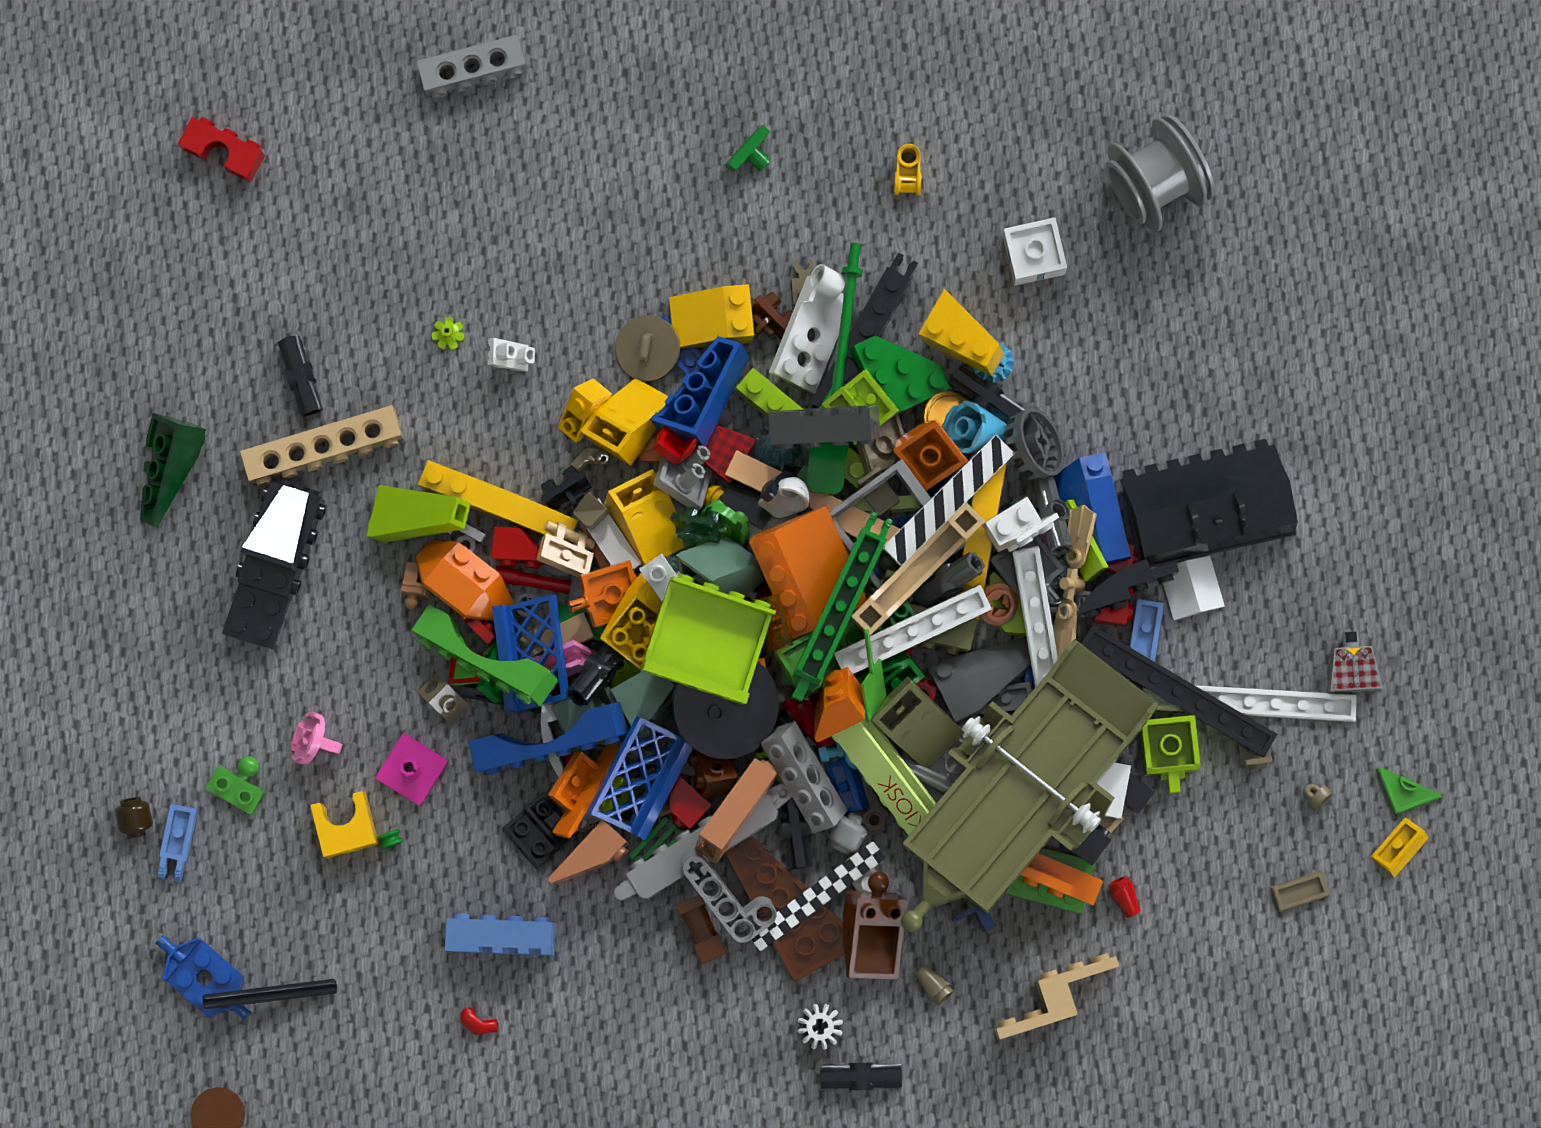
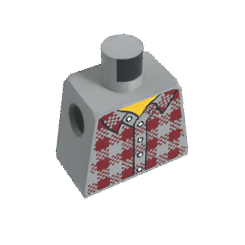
M1358 632L1342 633L1343 648L1331 650L1328 693L1378 691L1382 689V682L1372 646L1359 647Z

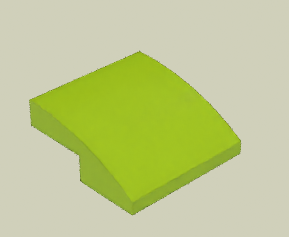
M867 369L863 370L848 384L841 387L822 403L825 408L878 405L880 426L899 412L898 408Z

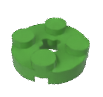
M714 499L700 513L701 525L704 528L707 524L711 529L709 535L715 540L727 536L732 541L739 542L743 546L750 536V530L747 526L749 522L748 517L740 511L735 512L718 499Z

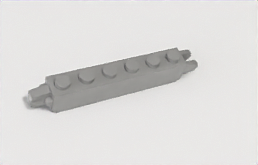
M784 783L768 789L726 851L778 819V809L792 798ZM712 816L699 822L698 826L700 828L690 833L689 830H686L676 836L675 840L677 842L670 847L664 844L652 852L654 857L644 861L641 858L629 866L631 871L626 873L629 879L615 888L614 897L625 901L638 894L639 897L651 899L686 877L681 866L682 855L689 850H696L695 846L699 834ZM703 855L708 862L712 861V860H710L709 858H707L705 855ZM693 861L689 863L690 867L693 866L695 870L699 869L698 863Z

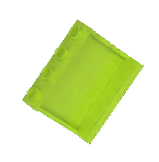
M678 574V577H671L640 671L741 705L747 704L749 697L748 689L772 615H775L776 611L770 609L771 604L755 599V602L752 603L744 600L745 595L734 591H729V594L719 592V586L704 582L703 586L693 583L694 578L684 574Z

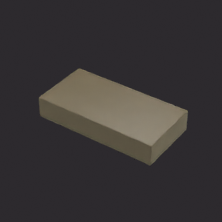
M1322 870L1271 886L1279 912L1331 896Z

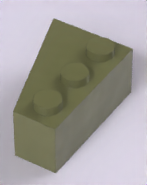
M910 604L915 615L929 609ZM973 618L919 643L918 646L929 650H934L935 646L945 648L944 653L952 656L966 653L971 649L978 619Z

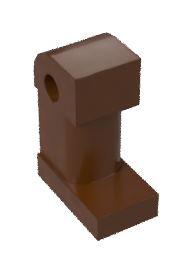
M700 894L676 905L695 942L694 946L702 964L727 954L722 939L717 934L705 907L706 903Z

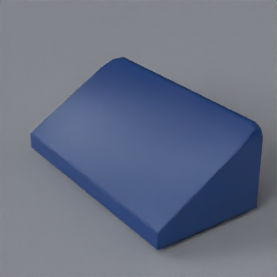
M845 758L824 765L828 778L848 810L844 815L870 808L859 769H852L847 764Z

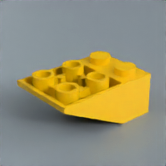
M634 379L597 407L580 432L591 443L631 466L656 430L650 419L656 412L659 413L666 405L665 400L669 396L638 379Z
M653 469L608 491L604 506L610 512L609 514L643 566L660 554H663L666 559L690 546L689 539L681 525L682 523L670 496L653 485L656 477Z
M642 573L627 589L600 637L639 669L641 668L662 603Z

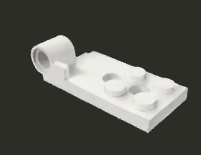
M823 264L816 266L811 275L807 276L769 373L808 393H816L839 335L844 294L841 292L845 286V276ZM810 328H813L815 331V338L812 342L807 338ZM801 352L806 357L803 366L798 364V355Z

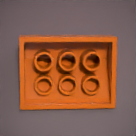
M827 505L754 534L749 541L792 639L814 630L849 555ZM863 590L854 610L860 608L868 600L865 590Z

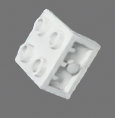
M1026 497L983 523L982 526L998 552L1006 548L1011 552L1018 547L1026 545L1035 536L1041 535L1053 528L1052 522L1059 518L1057 513H1054L1044 519H1040L1030 500Z

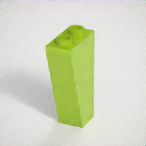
M379 485L374 498V507L371 519L368 522L366 536L387 543L465 529L471 503L453 496Z

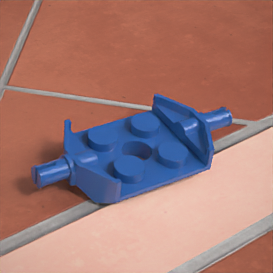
M164 935L159 938L160 940L156 941L155 944L163 949L168 956L162 979L167 981L204 1013L206 1018L231 1010L243 1020H246L252 1013L244 1005L204 1009L202 1002L204 994L242 990L244 975L201 938L193 939L181 945H173ZM202 970H208L212 974V981L209 985L203 986L198 982L197 977Z

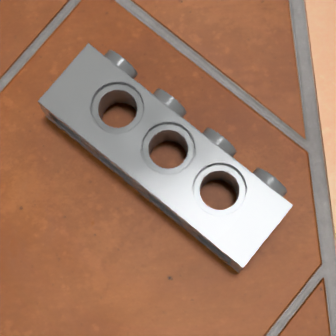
M518 35L417 61L426 96L432 95V98L444 97L447 95V91L457 89L458 92L467 91L472 88L473 84L481 82L483 85H490L497 82V78L504 76L510 79L517 78L523 74V71L527 70ZM497 57L505 59L501 66L496 67L491 64L493 59ZM471 64L480 66L475 73H469L466 69ZM447 70L454 72V76L449 80L441 78L443 72Z
M793 721L774 728L761 745L813 833H817L834 827L848 810L797 723Z

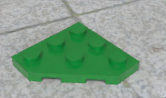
M878 336L871 337L850 347L860 372L867 369L898 408L899 412L919 404L940 392L951 389L940 364Z

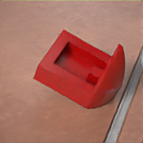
M664 426L658 432L652 449L674 465H680L692 455L697 440L695 437L684 441Z

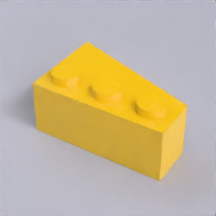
M944 289L918 334L927 345L993 376L1005 355L1000 344Z

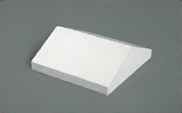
M1210 556L1177 563L1178 574L1173 576V581L1163 584L1173 620L1225 607Z

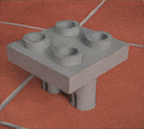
M699 445L692 455L680 465H674L662 456L653 485L692 511L697 512L702 508L712 474L710 469L702 465L710 458V451L705 446Z

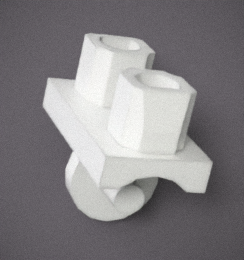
M497 338L488 339L490 346L488 365L526 372L528 371V364L535 362V349L528 347L529 345Z

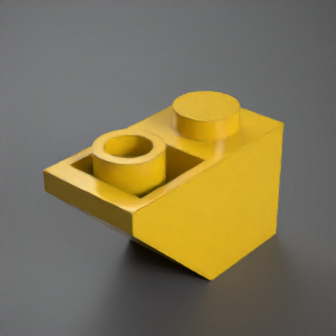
M595 379L574 387L557 428L574 442H579L584 437L580 432L593 411L607 401L612 393Z

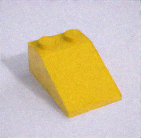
M749 284L722 286L669 297L671 324L679 337L680 349L709 347L717 336L741 344L753 342L754 328Z

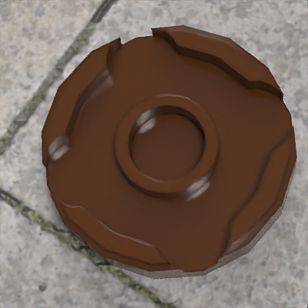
M215 1087L205 1090L196 1098L192 1105L190 1116L194 1128H242L246 1112L238 1094L227 1088Z

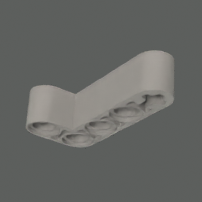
M689 850L682 855L681 866L685 876L734 940L746 943L775 922L777 912L769 898L764 896L757 897L742 907L702 853L697 850ZM691 861L698 863L702 872L700 875H698L693 866L690 867L689 863ZM715 881L717 885L713 890L706 891L703 889L706 882ZM723 902H731L733 904L732 908L726 912L719 910V906ZM766 906L770 908L766 916H758L756 914L757 910L761 907ZM737 924H748V928L744 932L735 931Z

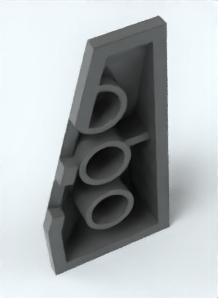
M1027 637L958 655L928 669L941 698L956 724L981 713L994 696H1000L1005 691V686L1013 679L1020 678L1031 668Z

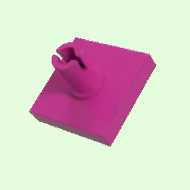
M403 733L375 779L421 806L449 761Z

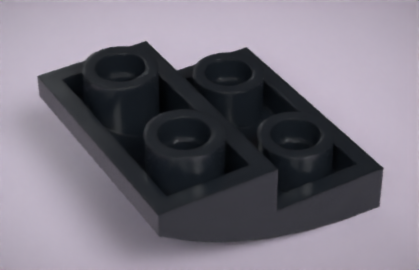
M545 792L528 804L521 813L502 828L506 836L536 870L579 833V831H576L570 838L556 836L553 833L555 826L564 813Z

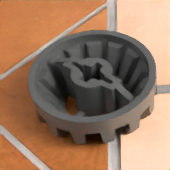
M1036 408L1026 409L1010 417L1003 435L1007 438L1005 444L1015 453L1010 458L1016 463L1014 469L1022 472V476L1030 480H1035L1036 478L1043 480L1060 473L1064 465V449L1060 435L1050 418Z

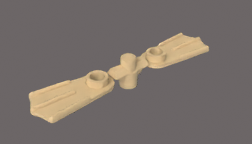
M1086 505L1070 509V516L1068 518L1067 528L1073 550L1066 554V561L1071 568L1067 570V577L1061 578L1059 582L1060 587L1064 589L1063 598L1066 600L1059 604L1053 625L1058 659L1068 645L1076 639L1078 609L1075 602H1073V597L1076 592H1082L1085 588V581L1079 578L1077 572L1078 568H1081L1086 561L1097 516ZM1074 553H1076V558H1075V560H1073V554H1074ZM1065 608H1067L1066 616L1064 615Z

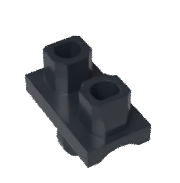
M571 465L562 472L566 481L557 486L553 479H549L541 484L542 497L548 508L557 510L561 507L564 511L573 506L575 509L578 506L577 502L584 498V493L592 488L583 471L579 472Z

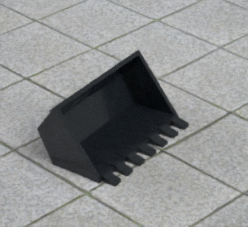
M1262 439L1254 441L1256 449L1247 451L1244 444L1232 446L1234 454L1225 456L1222 449L1210 451L1212 459L1203 461L1200 454L1188 456L1190 464L1181 466L1177 458L1166 461L1168 469L1160 471L1156 463L1144 466L1146 474L1138 476L1134 468L1122 471L1124 479H1120L1139 562L1147 559L1149 567L1153 568L1175 561L1180 562L1295 536L1298 520L1291 484L1275 445L1269 446L1267 440Z

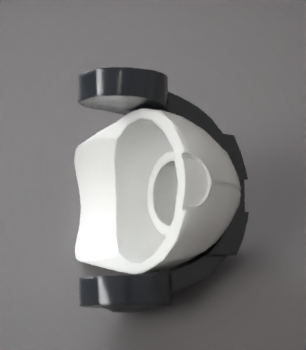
M784 471L768 481L761 490V499L758 505L776 518L781 519L798 513V517L814 510L810 507L809 491L806 484L792 472Z

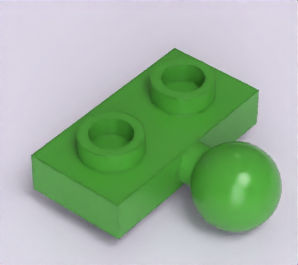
M251 756L243 757L238 763V775L218 765L205 789L246 813L253 815L266 793L265 790L247 781L249 777H253L258 773V761Z

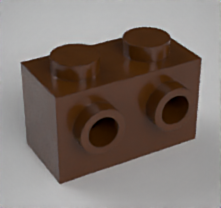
M692 749L687 761L689 766L694 768L695 785L697 788H701L703 797L708 798L729 794L738 779L732 759L713 758Z

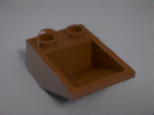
M877 871L869 876L868 887L872 892L846 891L843 928L846 977L899 978L904 936L901 917L907 911L908 900L897 893L884 892L889 886V878L883 872ZM869 909L872 912L871 914H866V911Z

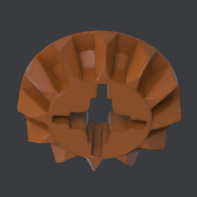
M995 583L986 586L984 593L992 610L979 616L990 625H1004L1016 614L1018 608L1017 595L1006 584ZM990 599H999V602L1005 608H995L993 610L994 606L991 604Z

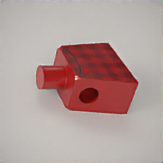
M716 425L706 445V448L710 451V458L703 465L729 485L733 479L726 476L725 473L736 450L750 456L756 445V440Z

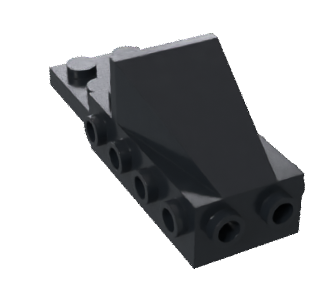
M279 480V483L271 481L269 487H265L263 490L261 502L264 503L261 512L255 514L252 525L255 528L240 551L246 557L244 562L239 563L236 570L237 582L239 584L222 631L223 635L271 650L275 648L290 601H292L294 595L297 596L301 587V580L299 578L302 570L305 571L308 566L310 555L307 554L310 545H314L318 536L316 527L318 521L323 520L327 508L324 505L325 500L319 496L320 492L306 487L304 491L294 489L295 484L284 480Z

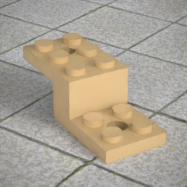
M1106 953L1090 958L1092 964L1086 966L1083 965L1082 961L1065 966L1066 972L1058 974L1057 970L1040 974L1041 980L1035 983L1045 1013L1042 1014L1041 1009L1025 1013V1019L1016 1022L1015 1017L998 1022L999 1028L994 1029L997 1040L1078 1015L1068 983L1119 967L1117 957L1110 958L1109 954Z

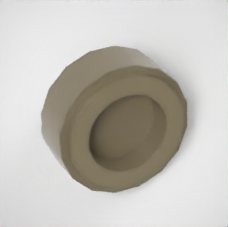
M1314 784L1306 785L1304 794L1309 799L1307 805L1313 811L1319 810L1331 797L1332 791L1326 785L1321 788Z

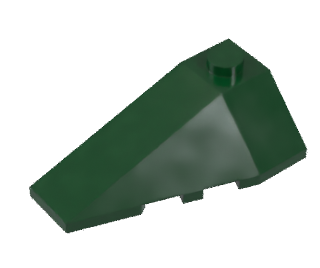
M152 413L146 437V447H152V457L150 462H144V471H147L150 483L146 484L142 489L141 521L158 527L200 454L201 447L205 441L206 429L190 422Z

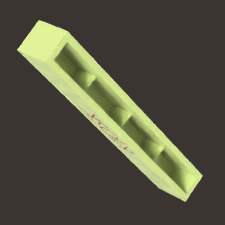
M864 709L865 720L832 735V738L846 752L849 761L856 765L862 773L865 782L872 786L878 794L881 803L891 811L897 824L910 835L936 805V802L880 728L872 720L869 723L866 721Z

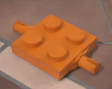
M626 560L579 575L582 598L568 601V606H573L569 610L572 613L586 608L593 627L608 624L627 589L637 578L631 561Z

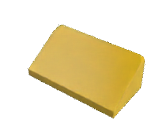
M1404 817L1372 854L1371 858L1395 878L1429 837L1423 829Z

